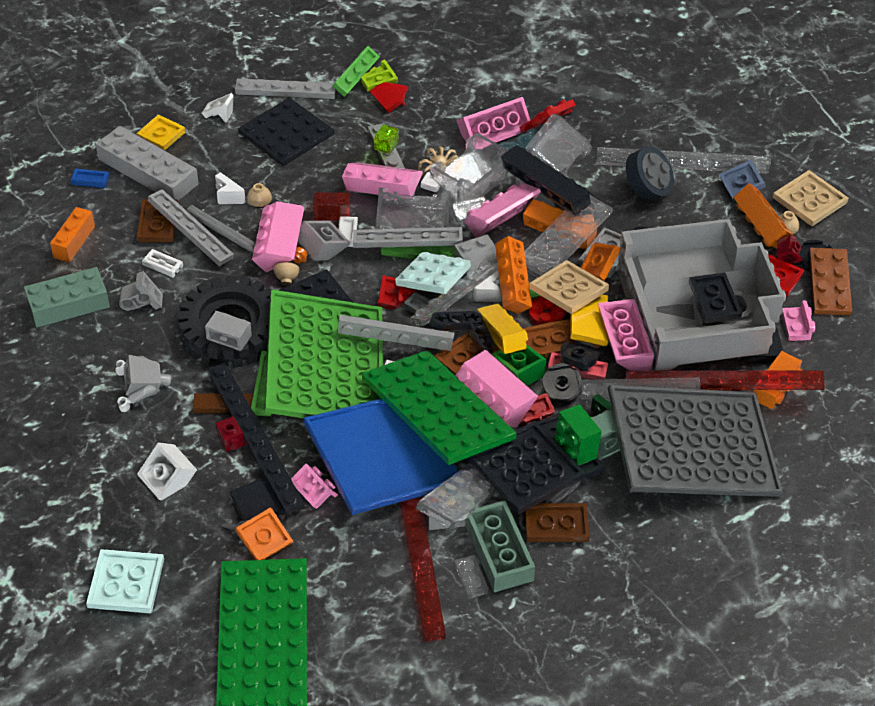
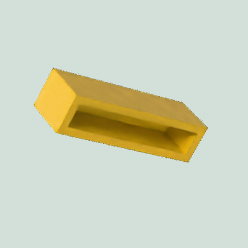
M499 304L477 309L495 344L504 354L526 349V341L528 340L526 331Z

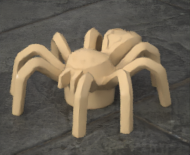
M442 146L438 147L437 154L433 148H428L426 157L429 158L430 151L434 156L431 157L430 161L423 159L419 162V171L422 168V163L430 164L424 169L423 178L430 168H433L440 176H443L442 173L449 169L451 179L454 181V172H461L463 167L462 159L457 156L456 151L448 150L444 157ZM453 153L454 156L447 160L449 154Z

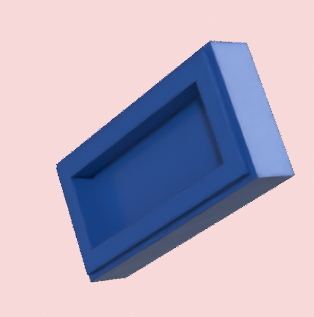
M75 169L70 181L71 185L106 188L110 174L104 171Z

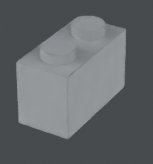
M215 311L205 326L207 340L239 351L243 349L252 336L250 322L219 311Z

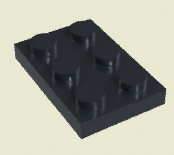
M725 272L689 277V285L705 323L742 318L743 313Z

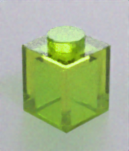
M383 124L374 136V150L391 154L399 142V129Z

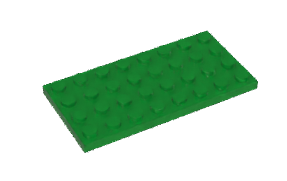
M428 350L362 373V380L448 465L516 439V432L464 383L459 381Z
M307 558L221 562L216 706H307Z

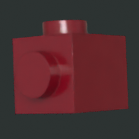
M234 416L215 423L217 436L226 452L236 450L245 445L243 432Z

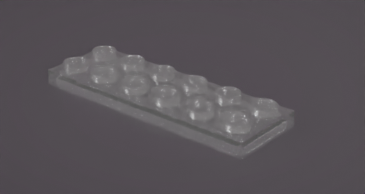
M590 195L591 204L577 216L565 210L524 251L527 272L538 278L566 261L611 215L612 208Z
M469 463L421 499L416 509L454 529L498 491L473 464Z

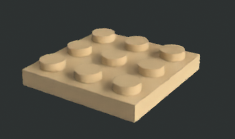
M810 170L773 193V199L811 226H814L847 204L849 199Z
M566 260L530 282L529 289L573 314L607 292L609 284Z

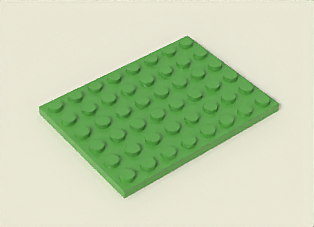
M271 289L264 413L305 418L381 399L362 380V373L383 366V340L338 333L340 315L382 321V307Z

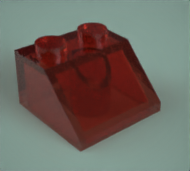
M314 192L315 220H340V216L350 217L351 193Z

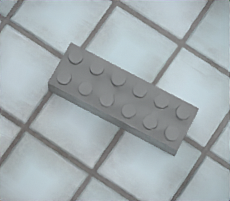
M118 126L96 143L97 155L100 161L154 192L163 189L169 196L179 201L199 184L195 167L122 126Z

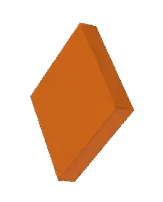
M593 243L580 268L605 281L621 248L617 245Z
M271 507L235 528L236 533L254 560H266L293 543L292 538Z

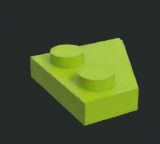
M382 60L378 68L373 67L370 72L361 77V83L367 92L383 82L398 83V77L386 60Z

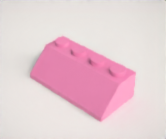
M520 97L457 119L456 121L462 137L473 150L521 134L522 132L519 127L530 121L524 99Z
M357 162L348 163L342 178L347 191L412 199L423 172Z
M525 183L517 186L514 184L507 189L506 193L500 192L491 202L487 200L479 209L473 208L470 210L464 223L475 238L480 237L527 209L531 201L536 199L541 191L539 188Z
M275 202L263 208L252 260L266 273L273 270L274 266L278 263L294 260L304 212L303 206Z
M629 299L598 303L616 363L633 373L652 370L654 353L636 300Z
M487 350L466 361L455 375L459 381L464 383L510 427L516 428L538 398V395Z

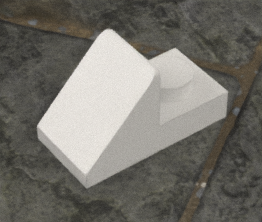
M230 93L209 102L202 112L203 116L207 118L219 115L224 122H227L233 111V94Z
M221 172L215 176L218 204L245 203V192L242 187Z
M498 270L474 286L473 300L475 302L502 301Z

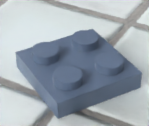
M751 159L719 174L733 202H736L733 197L748 183L758 190L766 187Z

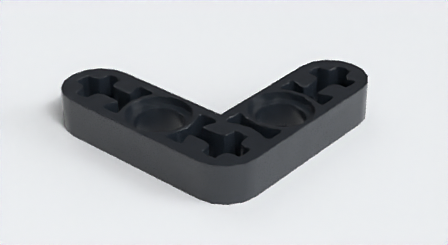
M453 311L435 312L432 314L429 325L434 330H467L479 354L484 350H487L490 354L494 352L495 342L482 316L478 312Z

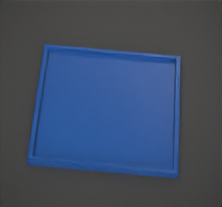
M382 399L305 417L303 420L351 515L463 484L464 480L454 463L448 465Z

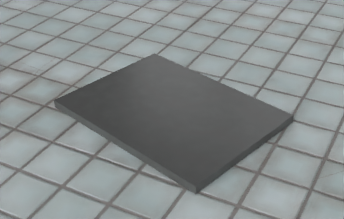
M609 385L607 388L629 492L782 496L783 489L756 392Z

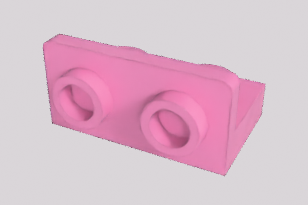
M803 300L801 307L783 308L781 315L788 341L811 340L812 332H815V322L811 319L812 311L808 307L807 301Z
M305 464L291 480L296 489L317 509L330 495L334 497L338 495L333 490L336 486L329 479L324 480L321 477L323 473L316 466L312 468Z

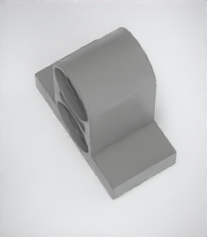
M142 271L137 273L135 283L121 288L119 306L123 310L130 311L151 304L156 310L162 308L163 293Z

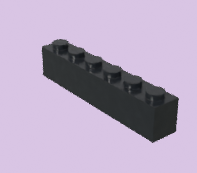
M515 145L501 156L503 167L506 171L524 183L539 188L541 194L574 216H577L591 204L590 192L587 188L581 187L573 179H569L562 172L553 169L550 164H546L537 156H533L525 148Z

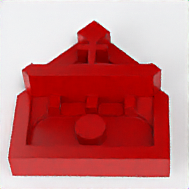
M383 82L370 90L371 95L388 113L399 105L405 106L404 99L406 92H408V86Z
M383 275L377 307L395 310L404 305V302L414 292H418L415 289L412 290V288L396 286V278Z
M547 393L538 396L519 423L520 425L526 426L533 421L537 422L553 416L555 409Z

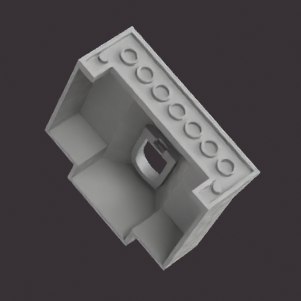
M730 219L623 231L621 233V250L618 255L617 273L626 300H636L654 353L651 370L654 380L660 379L669 371L682 364L768 353L769 347L772 345L775 323L779 322L780 314L783 312L782 306L786 300V294L780 287L779 277L775 275L774 265L770 263L768 251L764 249L762 242L741 245L740 239H737L736 229L732 226ZM725 272L737 301L746 310L742 312V318L705 323L689 285V277ZM693 304L695 320L657 312L656 307Z

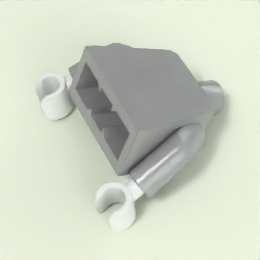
M128 355L126 362L123 360L116 362L117 367L115 371L119 376L124 375L126 396H129V398H118L117 403L121 412H127L130 409V403L134 404L144 398L156 395L160 385H170L171 375L161 374L160 364L156 361L149 360L144 356Z

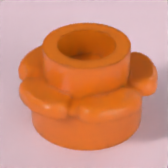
M296 247L293 261L298 264L301 262L305 263L308 256L306 250Z

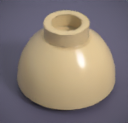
M256 183L247 195L248 203L255 207L266 206L272 200L271 192L261 183Z
M786 211L779 215L792 234L799 230V221L793 212Z
M278 263L274 266V273L277 279L281 281V285H291L292 281L298 276L299 267L294 263Z

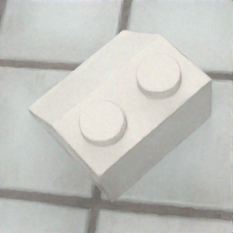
M157 443L137 475L159 500H163L185 487L197 469L174 444Z

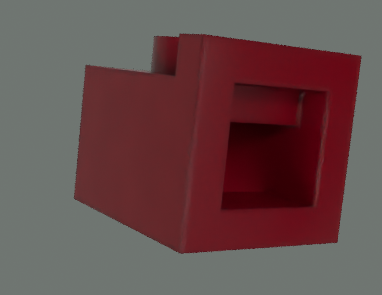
M789 235L778 239L776 256L790 264L802 261L800 256L801 245L797 238Z

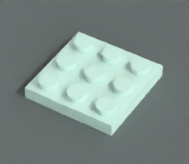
M422 252L395 279L396 286L446 294L471 267V262L459 257L453 258L446 255Z
M101 549L86 603L87 608L152 613L164 563V555Z

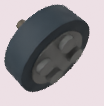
M646 146L629 155L626 161L627 183L639 197L646 201H655L672 191L674 185L673 170L668 159L660 150L652 146Z

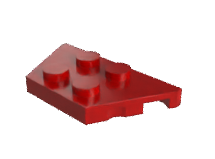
M573 99L567 102L562 100L554 107L553 105L546 107L542 112L535 115V118L520 126L521 132L524 133L572 112L576 106Z

